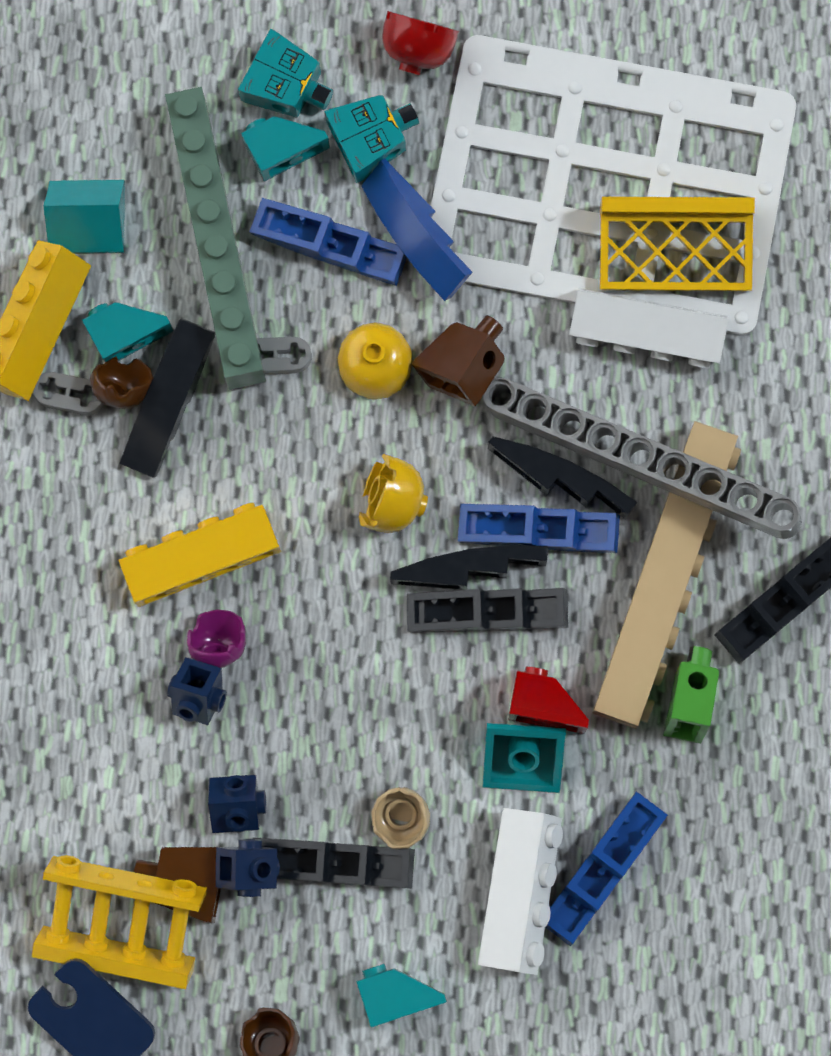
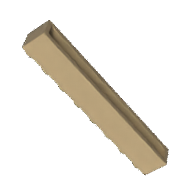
M694 421L683 453L725 471L727 469L734 471L741 449L735 447L738 439L737 435ZM678 465L673 480L681 478L686 468ZM708 480L702 485L701 492L706 495H713L720 490L721 483L717 480ZM669 492L592 714L634 729L639 726L640 721L648 722L655 702L648 699L653 684L661 685L667 668V664L661 663L665 648L672 650L680 630V628L673 626L677 613L685 614L692 592L686 590L690 576L698 577L705 557L698 554L702 540L710 542L717 520L710 518L713 510Z

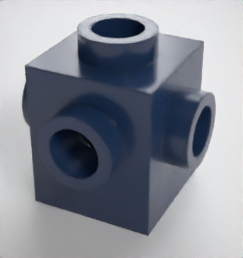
M185 657L177 674L172 677L167 691V696L171 698L173 715L179 716L188 722L195 721L205 725H209L215 712H221L227 695L226 690H223L222 668Z
M256 775L209 778L208 807L212 833L259 830L260 814H266L267 807L265 790H258Z
M240 839L238 840V847H216L215 887L237 890V896L258 897L261 896V889H277V876L280 870L277 849L262 847V840Z

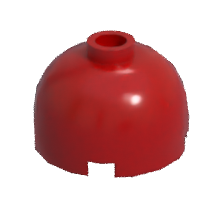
M387 11L382 39L384 49L388 55L400 62L399 70L420 75L422 68L435 69L448 60L455 47L459 31Z

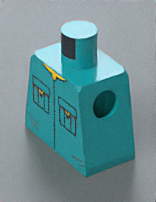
M270 28L241 82L238 92L240 100L244 103L298 118L306 102L325 110L331 101L333 89L317 82L321 75L320 63L315 58Z
M383 95L324 111L326 123L356 183L366 179L382 159L390 162L406 151V141L402 132L419 124L418 116L411 103L391 112Z

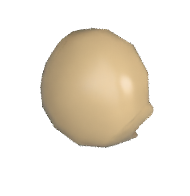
M407 787L387 790L377 798L371 811L374 833L392 849L410 848L423 839L430 826V811L427 803L418 793ZM392 819L408 823L400 825L396 824Z

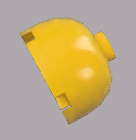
M377 322L362 324L350 331L341 343L337 358L339 374L347 388L359 396L372 400L388 398L400 391L410 377L411 363L413 362L411 347L404 336L390 325Z
M383 454L381 457L385 462L383 464L376 462L367 478L362 497L368 495L369 505L366 514L359 512V522L361 526L378 532L394 533L409 526L416 516L421 517L424 514L428 496L423 494L424 484L421 475L413 465L399 458Z

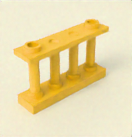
M69 855L53 856L43 872L42 880L57 883L52 924L50 927L43 926L33 943V958L61 964L70 959L77 958L87 962L95 971L181 989L187 988L196 958L187 956L182 952L189 910L199 912L206 896L207 887L197 886L194 882L185 879L173 881L81 862L78 858ZM73 886L96 891L89 935L72 932L67 928ZM112 894L135 899L127 943L110 940L105 936ZM150 902L173 907L168 945L165 951L149 948L144 945Z

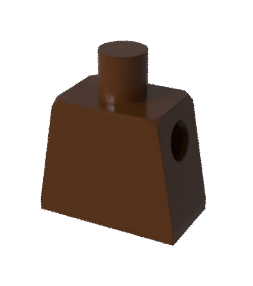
M488 315L482 319L475 329L458 322L453 323L417 356L411 364L430 388L476 406L504 363L505 356L494 342L503 331V327L497 320Z
M162 847L158 863L137 859L134 873L173 881L185 879L194 882L197 886L207 887L206 896L199 912L189 910L188 916L205 922L215 923L221 888L215 887L216 847ZM158 904L160 906L173 910L172 906Z

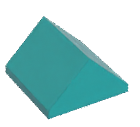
M61 180L49 182L43 205L47 241L49 243L62 245L74 254L124 253L125 180Z
M487 723L483 788L560 793L566 728Z

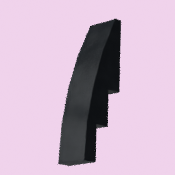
M183 318L179 320L147 391L119 464L152 478L158 475L170 441L174 439L186 406L191 402L216 335L214 331Z
M494 436L488 441L487 449L546 496L555 485H558L585 508L596 496L625 520L636 507L637 502L605 479L567 459L530 445Z
M831 538L714 634L738 664L742 663L831 588Z
M504 545L448 553L427 558L391 571L390 582L393 585L467 590L468 575L507 578L508 563L546 566L548 546Z
M518 588L487 591L469 589L407 594V631L410 633L568 628V595L565 588L536 590Z
M253 837V839L262 840V847L277 849V858L280 865L277 879L412 889L415 849H392L369 845Z

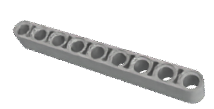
M494 378L483 395V401L490 412L499 420L771 536L788 539L796 535L801 528L802 521L799 507L791 498L507 378ZM502 392L511 393L508 403L502 406L494 405V400L498 394ZM541 406L546 409L542 418L534 421L528 419V413L534 407ZM578 421L580 423L576 433L572 435L562 433V428L567 422ZM609 435L615 438L614 444L609 449L600 450L596 448L597 441L601 437ZM639 450L648 451L650 457L647 462L641 465L631 463V457L635 452ZM682 465L686 470L681 478L671 480L665 476L666 471L671 466ZM708 480H717L721 483L720 490L713 495L702 493L701 487ZM753 495L757 498V504L750 510H741L736 506L740 497ZM780 510H788L793 513L794 517L789 524L780 526L773 523L774 514Z

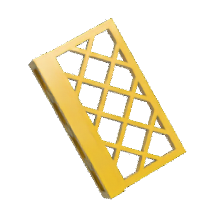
M602 196L600 200V290L752 291L755 198ZM609 222H624L635 234L619 248L608 237ZM632 222L646 223L638 229ZM652 222L663 223L673 233L658 249L642 233ZM671 223L683 224L676 230ZM689 223H700L710 233L696 249L680 234ZM708 223L722 224L714 230ZM728 223H744V240L733 249L718 232ZM637 237L654 252L639 268L623 252ZM675 237L691 252L677 268L661 253ZM713 237L729 252L715 268L699 253ZM608 245L616 252L609 260ZM743 245L744 259L737 253ZM618 256L635 271L624 282H608V266ZM656 256L672 271L663 282H652L642 272ZM694 256L710 271L701 282H690L680 272ZM732 256L744 267L743 283L728 282L718 272ZM636 275H639L645 282L630 281ZM676 275L682 282L668 281ZM714 275L720 282L707 281Z

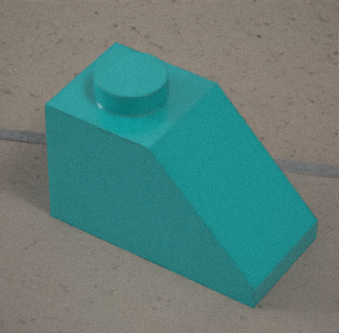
M276 116L268 120L265 118L257 119L246 127V131L241 133L243 143L264 182L330 149L329 138L325 131Z
M117 302L111 305L104 303L94 307L88 312V317L82 320L105 362L115 356L120 361L174 332L167 316Z
M385 963L362 971L365 979L356 981L371 1028L447 1002L444 993L395 968L387 971Z

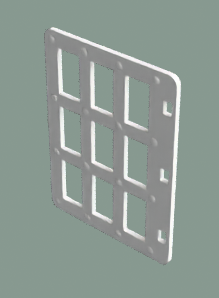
M474 35L469 37L463 46L431 207L436 212L431 218L451 239L457 211L536 225L528 266L454 252L473 272L464 283L574 304L578 288L724 315L729 318L727 333L746 335L753 331L758 320L795 117L796 101L790 93L785 91ZM505 51L528 55L526 65L504 61ZM618 72L640 75L639 86L617 82ZM483 84L562 98L554 138L475 124ZM732 93L755 97L752 107L731 103ZM583 103L662 117L655 157L576 143ZM684 121L763 136L756 176L677 162ZM474 147L549 161L541 202L463 188L470 148ZM571 166L650 180L647 197H670L672 185L736 197L755 198L752 291H734L731 305L656 290H600L599 279L551 271L558 230L600 237V213L563 206ZM609 222L608 237L612 240L627 242L635 234L624 222ZM646 222L632 223L640 229ZM652 222L642 232L657 249L673 234L663 223ZM683 229L680 232L695 249L710 235L709 233ZM721 236L733 249L743 241L741 239ZM637 237L632 243L638 244L634 263L639 268L654 252ZM676 237L664 248L666 250L691 254ZM714 237L699 251L703 257L723 260L729 254ZM744 245L737 251L743 259ZM658 256L642 270L652 282H654ZM733 256L728 260L729 262L739 263ZM739 263L736 283H743L744 267ZM636 275L631 280V282H645L639 275Z

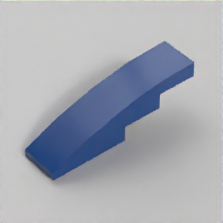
M382 159L362 184V188L376 214L396 244L421 276L446 301L453 297L473 272L450 249L454 241L431 218L436 211L386 159Z
M266 198L261 199L249 231L254 236L291 251L394 286L398 284L407 259L397 244L373 238L367 231L335 223L329 216Z
M460 504L458 542L494 546H548V550L618 553L620 515L608 512H579L576 509L537 508L534 505Z
M636 791L551 905L550 920L545 927L571 946L620 879L626 874L668 814Z

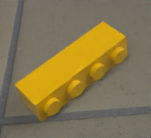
M37 240L20 279L12 291V296L0 318V392L6 395L29 401L91 268L90 264L62 245Z
M254 503L242 505L233 510L234 515L223 520H219V517L208 518L197 524V530L184 534L182 530L175 531L163 536L161 544L148 548L147 544H143L125 552L127 557L118 561L134 603L138 607L144 606L280 553L281 549L263 504L255 506Z

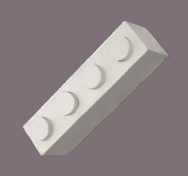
M578 288L569 335L577 336L575 343L598 347L599 341L614 343V351L635 354L636 348L651 350L650 357L655 359L673 361V356L677 355L688 357L689 365L710 368L711 362L720 364L729 318L724 315Z
M503 808L478 965L538 975L539 966L544 959L543 937L545 926H547L551 914L549 906L551 887L554 885L557 876L555 866L557 848L560 846L563 838L562 818L545 813Z

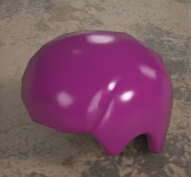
M216 609L201 613L197 617L194 630H188L187 647L191 658L220 668H225L238 660L246 646V630L243 619L232 611Z

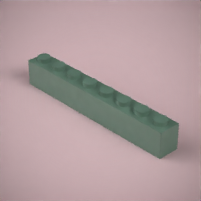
M202 87L165 94L226 383L229 390L266 382L203 89Z

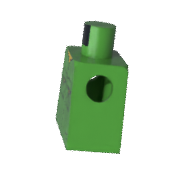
M692 646L689 648L687 662H680L674 677L663 736L699 744L702 743L711 725L719 670L710 667L712 651L710 649Z

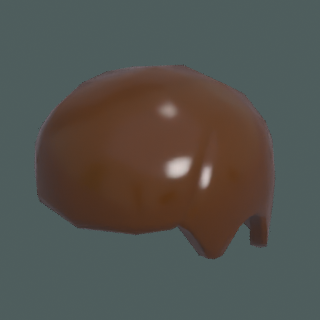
M116 356L104 364H98L90 377L93 392L97 399L107 406L118 409H130L139 405L146 396L153 380L151 369L141 360L136 358L129 364H121Z
M259 1008L252 1018L243 1023L242 1036L240 1037V1048L243 1056L296 1055L300 1037L295 1022L283 1011L274 1008ZM268 1034H275V1035H273V1036L263 1038L264 1036H266V1035H268Z

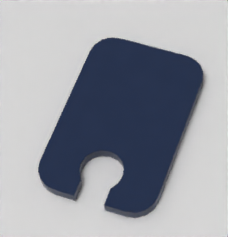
M82 959L68 960L54 974L62 983L69 984L75 989L77 1000L73 1005L67 1007L58 1005L53 1000L52 994L43 985L33 994L28 1002L30 1016L72 1056H141L155 1039V1029L152 1023Z

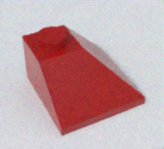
M526 666L525 672L517 671L508 720L543 727L566 728V731L581 734L586 732L589 719L557 679L547 677L548 670Z

